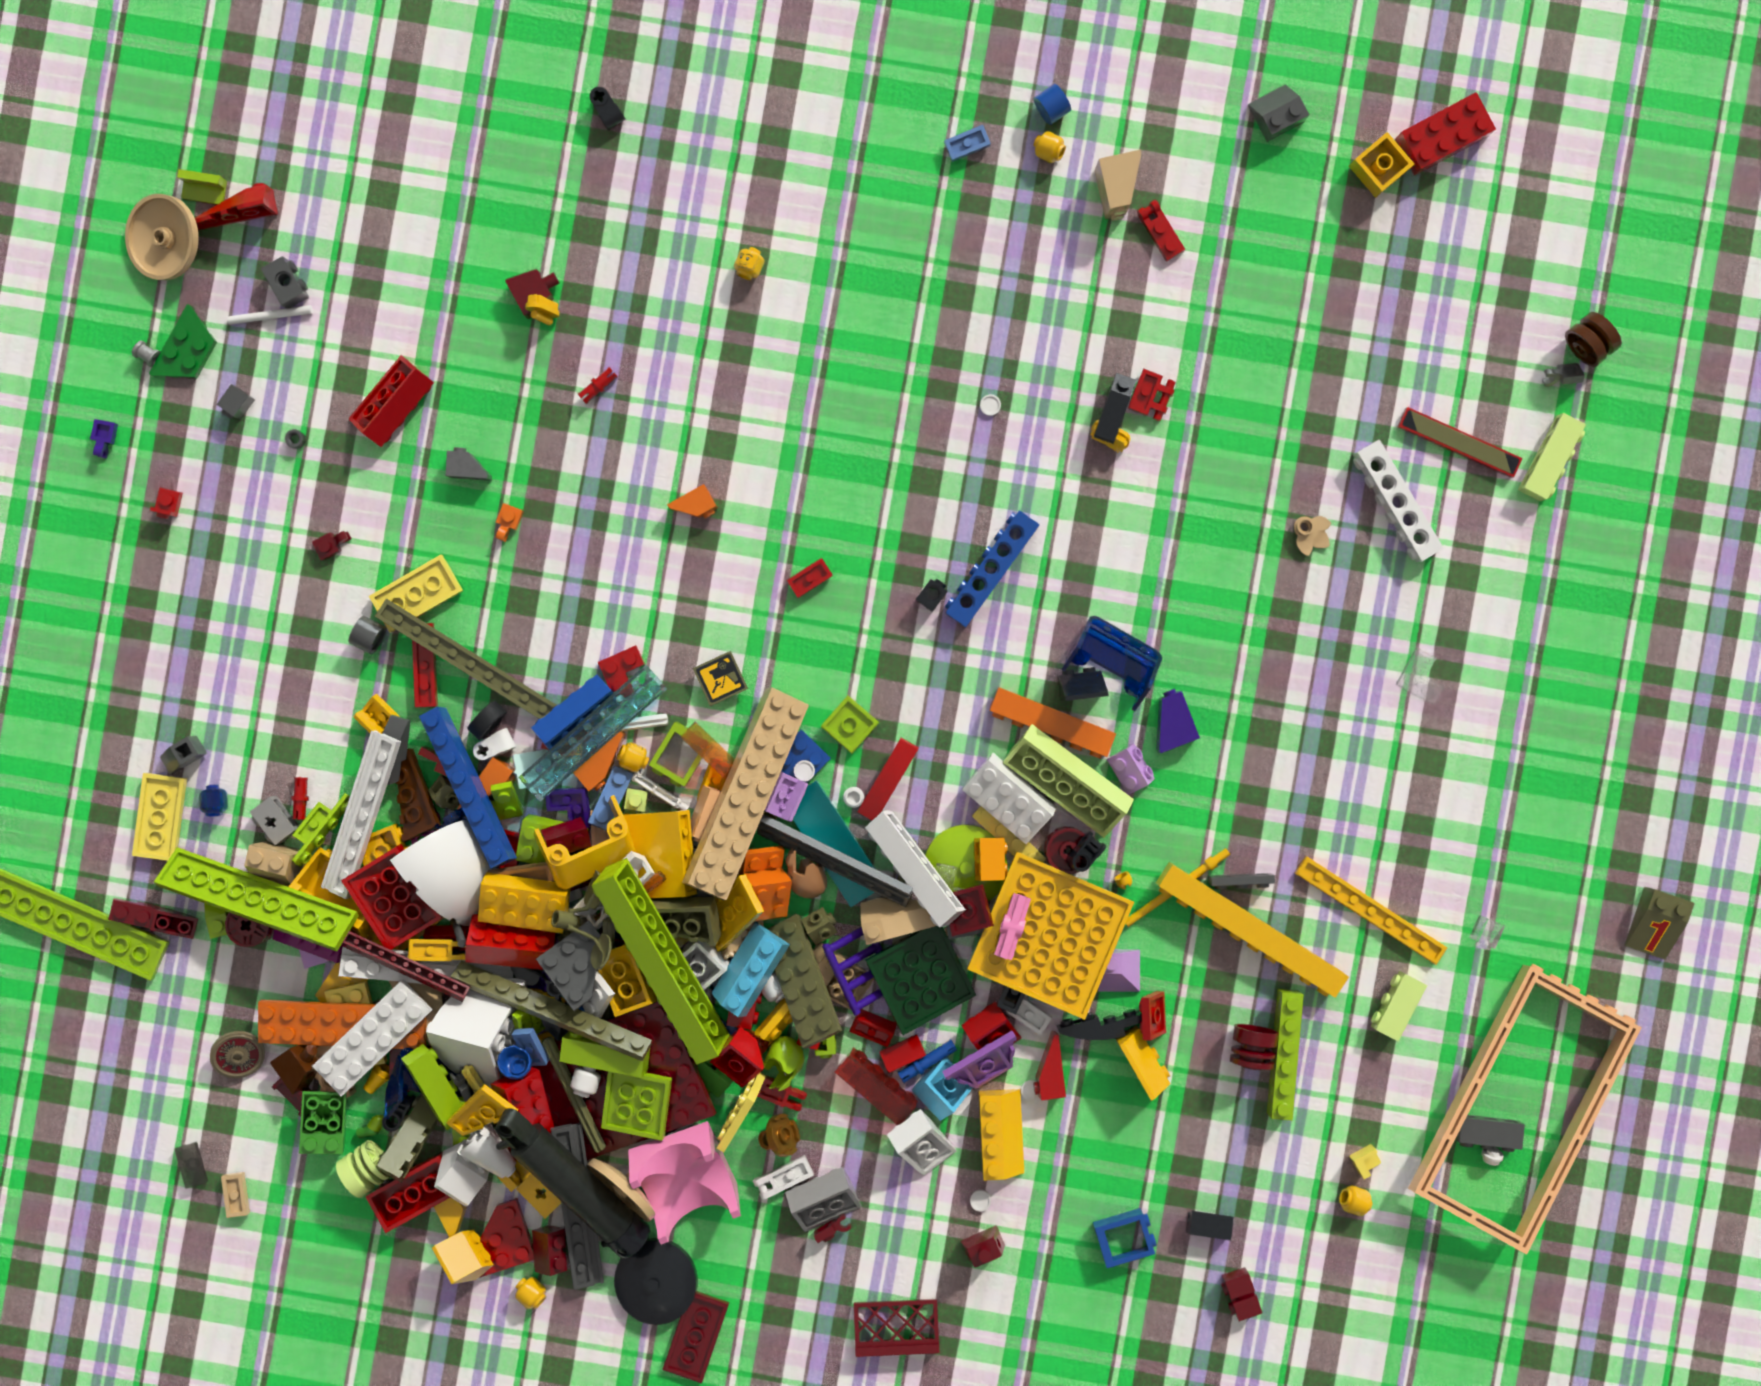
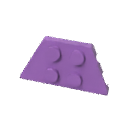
M1010 1031L942 1071L947 1080L954 1078L960 1084H968L970 1087L977 1089L1013 1067L1012 1058L1015 1053L1013 1042L1017 1039L1014 1032Z

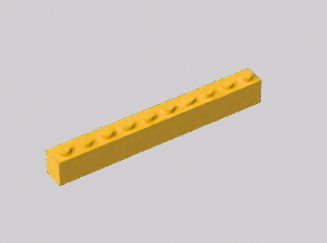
M1169 862L1156 881L1161 893L1168 897L1172 894L1178 898L1176 902L1185 908L1191 906L1195 909L1194 913L1202 919L1210 918L1213 920L1211 924L1216 928L1229 930V935L1240 942L1243 939L1248 942L1246 945L1248 948L1256 953L1259 950L1265 953L1264 958L1274 964L1278 961L1283 965L1282 969L1289 974L1297 973L1300 975L1299 980L1308 986L1311 983L1318 987L1317 991L1322 995L1328 997L1330 994L1336 998L1348 980L1349 976L1174 864Z

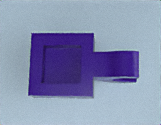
M94 419L90 437L91 440L96 441L93 455L107 459L108 444L114 445L118 424Z

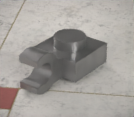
M1578 363L1557 365L1556 369L1544 370L1546 377L1549 378L1542 379V382L1547 387L1553 386L1558 381H1561L1562 384L1581 383L1584 381L1585 375Z

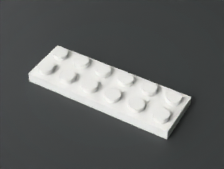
M403 979L312 1067L342 1097L433 1009Z

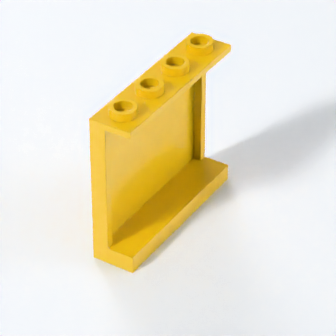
M690 810L623 814L629 827L635 852L645 856L655 873L644 885L649 897L671 898L697 894V889L682 883L694 856ZM644 867L639 870L638 878H641L646 873Z

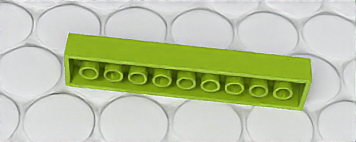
M627 858L605 867L591 885L593 892L600 899L605 913L613 921L615 930L623 938L627 950L633 955L637 967L643 972L648 986L653 989L658 1003L663 1006L668 1020L673 1023L678 1037L688 1049V1054L694 1059L696 1064L718 1057L730 1034Z

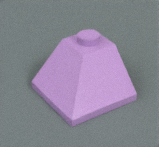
M1114 949L1099 985L1098 992H1140V949Z

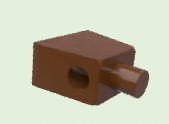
M313 1045L294 1046L270 1062L292 1095L308 1088L317 1074V1071L312 1066L318 1061L315 1057L318 1051Z

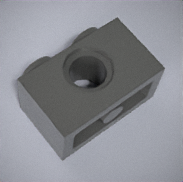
M282 256L261 268L279 303L283 307L291 308L309 298L306 292L308 287L302 278L299 279L296 272H298V269L292 260L289 261ZM290 277L289 285L284 286V280Z

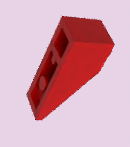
M1051 1031L1036 1073V1082H1033L1034 1093L1038 1095L1041 1101L1066 1097L1059 1034L1056 1031Z

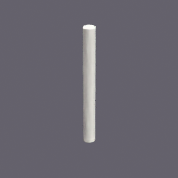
M311 305L228 316L227 321L229 325L312 314L313 310Z

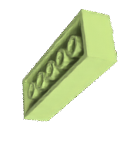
M1033 724L1011 748L1003 761V764L1103 838L1127 814L1134 800Z

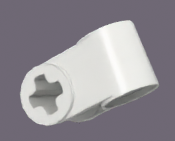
M504 728L475 744L473 753L477 759L488 761L492 757L516 748V745L508 729ZM482 747H486L489 749L488 751H486L487 755H483L480 753L481 751H483Z

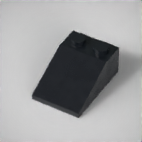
M1095 667L1083 668V673L1065 670L1062 671V675L1057 676L1061 701L1109 696L1102 672L1096 671Z

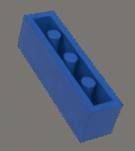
M595 675L587 680L577 691L572 692L561 704L555 706L545 717L539 719L531 729L552 753L613 704L617 698L606 683L598 675Z

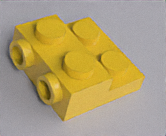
M393 824L371 833L362 861L363 865H367L399 844H402L404 849L408 848L409 846L402 842L403 827Z

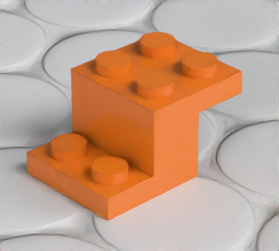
M782 846L750 849L747 851L740 867L739 876L746 874L764 910L755 921L787 917L792 880L782 868L785 851Z

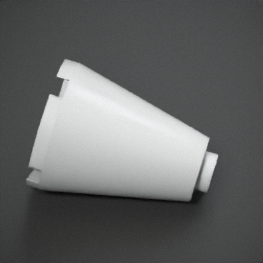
M491 1123L484 1125L480 1130L469 1133V1138L467 1140L464 1139L456 1151L461 1157L500 1178L505 1176L508 1178L516 1170V1161L507 1148L501 1150L496 1148V1145L502 1140Z

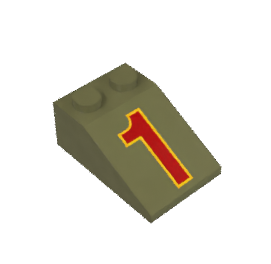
M1644 887L1624 946L1665 960L1688 924L1695 903L1656 889Z

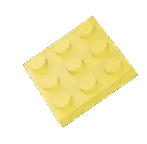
M760 1072L746 1085L744 1092L741 1093L735 1103V1107L727 1116L717 1137L720 1140L717 1146L718 1150L725 1152L753 1106L766 1077L763 1073Z

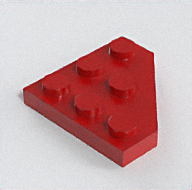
M518 1198L496 1206L480 1237L483 1247L490 1254V1259L494 1264L480 1277L534 1260L533 1243Z

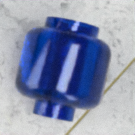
M219 785L206 786V789L199 793L200 811L208 817L223 815V812L228 809L226 790L219 788Z

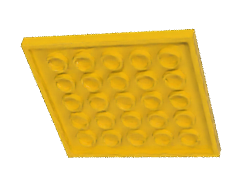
M1016 851L991 910L994 926L983 929L967 970L1085 1020L1134 901ZM1013 893L1031 898L1026 913V922L1022 936L1018 939L1012 960L994 955L1000 936L999 931L1003 917L1007 914Z

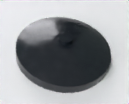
M658 1238L647 1239L646 1243L636 1254L629 1258L620 1259L614 1276L615 1292L621 1306L636 1320L652 1325L666 1324L682 1316L692 1304L698 1287L697 1270L689 1254L678 1244L669 1241L661 1245Z

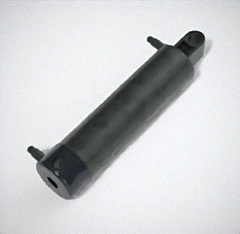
M507 1108L504 1110L495 1127L497 1134L504 1140L500 1141L496 1148L501 1150L510 1147L511 1155L603 1240L601 1242L602 1247H609L622 1259L636 1254L649 1237V1225L636 1212L624 1204L541 1124L532 1125L515 1109Z

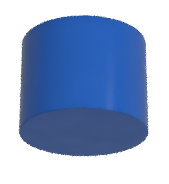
M1057 84L1051 85L1033 98L1039 114L1049 125H1052L1071 111V105L1066 95Z

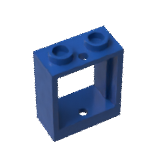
M1141 1208L1093 1222L1107 1268L1155 1254L1153 1248L1157 1246L1153 1233L1149 1234L1147 1227L1151 1226L1147 1213L1143 1214ZM1139 1221L1147 1246L1112 1256L1105 1231Z

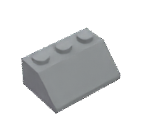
M843 1167L833 1169L828 1174L813 1178L811 1181L795 1186L785 1192L791 1214L804 1232L834 1220L841 1214H847L862 1207L851 1180Z

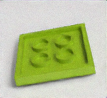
M608 1072L601 1128L662 1141L665 1138L672 1078L651 1073H645L642 1078Z

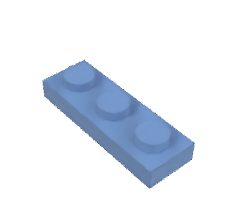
M614 765L588 824L607 831V824L614 818L608 803L609 798L614 795L618 805H620L633 773Z

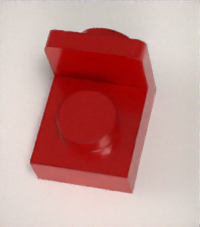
M160 487L155 507H150V511L157 512L156 517L169 519V516L177 517L183 493Z

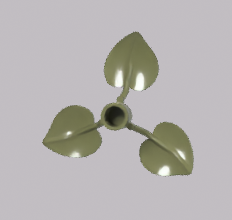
M595 870L584 896V904L586 906L577 909L569 908L568 912L555 910L551 918V925L564 929L563 934L559 933L556 936L559 941L572 932L594 940L596 944L591 952V964L594 969L601 970L607 963L611 953V939L606 933H602L598 939L591 934L579 930L581 919L578 915H574L577 912L588 911L590 908L595 910L600 905L601 901L595 896L591 886L600 875L597 870Z

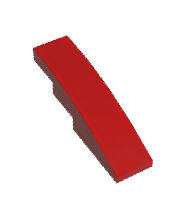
M902 737L900 738L858 809V813L873 820L882 812L919 747Z

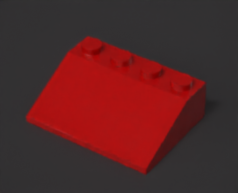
M399 844L341 880L383 947L390 950L443 918L416 894L414 884L410 881L406 883L390 861L405 850L402 844Z

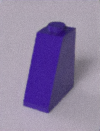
M1175 689L1164 692V697L1159 698L1156 746L1158 753L1166 752L1200 738L1182 691L1176 692Z

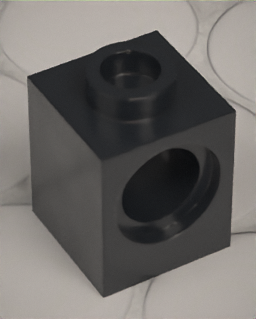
M937 578L935 581L930 579L916 598V601L933 612L948 592L945 590L946 585ZM931 588H935L939 592V596L935 600L927 597V591Z

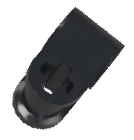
M595 87L591 90L590 100L608 131L626 120L605 88ZM601 96L604 100L600 102L597 97Z
M1091 831L1087 832L1068 855V867L1079 872L1088 870L1093 862L1104 852L1106 845L1095 839ZM1078 856L1082 858V864L1079 867L1075 865V860Z
M398 1088L395 1089L382 1119V1126L385 1130L393 1132L401 1127V1122L411 1111L416 1096H409L400 1092ZM390 1116H395L398 1119V1125H393L390 1122Z

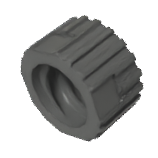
M292 429L285 434V443L291 448L299 449L306 442L304 433L299 430ZM293 435H298L299 441L296 444L291 441Z

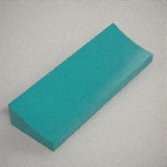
M818 780L808 785L793 818L801 833L876 869ZM825 868L850 907L875 893Z

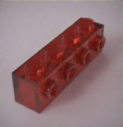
M853 1047L835 1070V1073L896 1125L902 1124L916 1107L918 1101L911 1092L905 1091L896 1079L887 1076L878 1064H873L867 1059L866 1054L861 1050Z

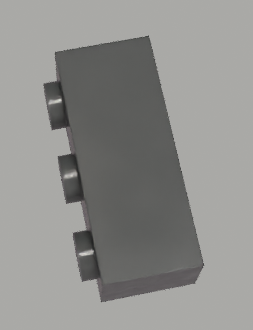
M1467 1115L1455 1140L1464 1147H1473V1144L1481 1145L1480 1147L1483 1149L1493 1150L1494 1147H1501L1503 1151L1514 1152L1515 1149L1522 1150L1525 1124L1518 1120Z

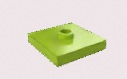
M847 695L820 727L852 754L878 725L879 721Z

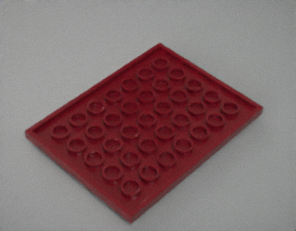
M658 1001L605 1020L652 1040L646 1073L672 1078L665 1133L716 1114L694 1059L688 1054L687 1047L678 1037L677 1030L673 1023L668 1020L667 1013ZM554 1038L559 1051L561 1052L562 1040L557 1041ZM550 1060L547 1065L532 1066L540 1070L554 1127L580 1122ZM566 1063L572 1077L576 1068L583 1067ZM596 1069V1072L601 1075L597 1092L590 1095L589 1098H582L606 1147L600 1152H594L582 1127L587 1160L649 1139L601 1128L608 1071Z

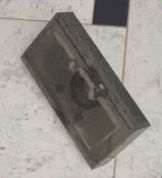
M197 1141L174 1148L185 1189L207 1183L208 1179Z

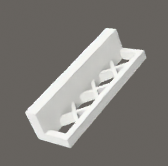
M631 851L623 858L628 859L637 876L639 870L644 867L646 873L639 878L643 886L655 875L645 856ZM584 898L573 908L585 907ZM602 903L595 910L590 908L588 911L576 913L586 917L596 930L602 926L603 919L610 917L605 913ZM598 910H602L600 918L596 921L593 915Z

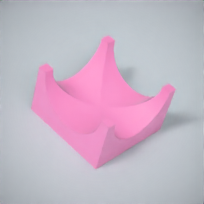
M708 1121L665 1136L662 1141L654 1140L628 1150L629 1183L632 1189L640 1186L643 1188L656 1214L654 1220L658 1240L661 1245L669 1242V1236L675 1224L687 1213L697 1208L719 1205L728 1209L733 1219L741 1216L737 1181L723 1152L717 1149L719 1143Z

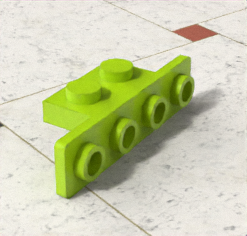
M345 793L332 810L318 802L292 834V836L304 844L292 859L293 863L301 867L309 862L313 851L324 843L325 836L330 830L335 829L343 813L345 814L350 798L348 794Z

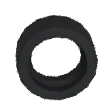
M493 701L472 720L467 729L478 740H481L503 720L507 711L496 701Z

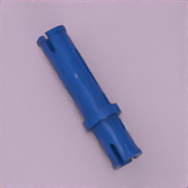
M950 1039L897 1073L905 1084L918 1074H924L926 1069L958 1050Z

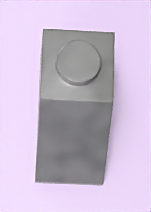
M454 447V451H447L445 476L458 479L492 481V476L473 454L466 452V448Z

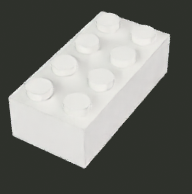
M994 753L971 776L962 789L1025 844L1049 821L1057 808L1020 775L1003 764V761Z

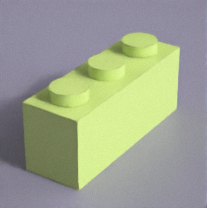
M1401 971L1391 979V988L1388 993L1383 995L1381 999L1382 1005L1379 1011L1373 1014L1371 1019L1372 1028L1398 1042L1428 986Z

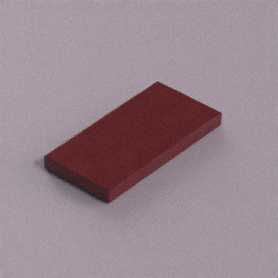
M698 1291L696 1292L692 1304L680 1317L662 1370L702 1383L729 1302Z

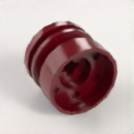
M230 912L227 915L225 921L226 933L236 945L252 947L273 938V928Z
M1235 1024L1232 1039L1241 1043V1045L1231 1046V1051L1236 1054H1231L1229 1061L1252 1070L1274 1069V1062L1269 1059H1274L1276 1055L1267 1050V1048L1277 1047L1278 1031L1250 1024Z

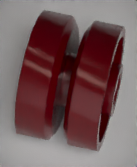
M1062 826L1056 828L1048 835L1044 843V853L1052 867L1068 874L1079 872L1068 867L1067 857L1085 835L1082 831L1071 826ZM1066 846L1071 847V851L1069 853L1064 852ZM1078 856L1075 860V865L1077 867L1081 866L1082 864V858L1080 856Z

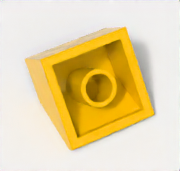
M474 1230L461 1231L432 1247L451 1284L477 1280L494 1265L490 1259V1254L485 1250L480 1241V1236Z

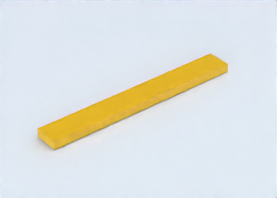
M1305 856L1296 869V875L1433 964L1437 965L1447 950L1446 946L1309 857Z

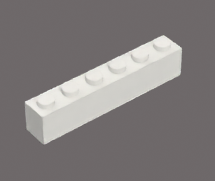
M882 811L865 827L869 832L868 835L871 840L876 842L881 848L882 855L893 864L894 871L902 876L905 884L913 887L911 892H914L918 898L919 905L931 915L930 919L935 925L939 927L948 926L966 910L892 811Z

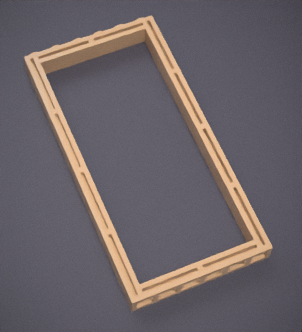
M1531 964V966L1522 965L1408 1187L1414 1193L1526 1255L1642 1028L1635 1024V1019L1627 1015L1622 1017L1616 1014L1617 1009L1606 1004L1605 1006L1598 1004L1599 1000L1588 994L1586 996L1580 994L1581 990L1571 984H1568V986L1562 984L1561 978L1553 974L1549 976L1544 974V969L1535 964ZM1535 984L1615 1028L1617 1032L1515 1233L1432 1188L1431 1185Z

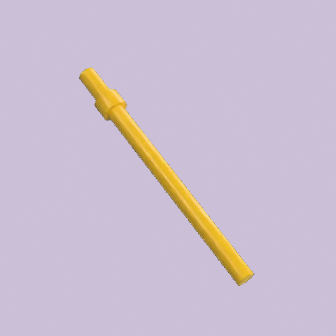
M1225 848L1214 857H1208L1204 860V864L1189 875L1197 879L1208 870H1214L1218 867V863L1231 854ZM1161 893L1130 915L1125 924L1128 927L1173 895L1171 894L1168 897Z

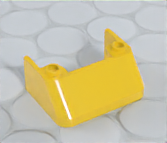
M614 795L608 801L615 817L609 821L606 828L610 839L570 856L567 848L561 844H555L547 848L539 828L534 830L536 842L559 888L566 890L593 878L595 870L601 874L605 867L621 861L631 851L635 852L628 824Z

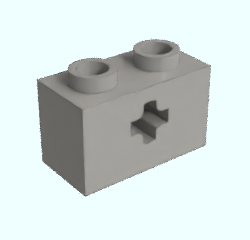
M277 796L268 797L250 811V814L253 816L252 821L256 826L263 829L265 838L274 845L285 842L299 827Z

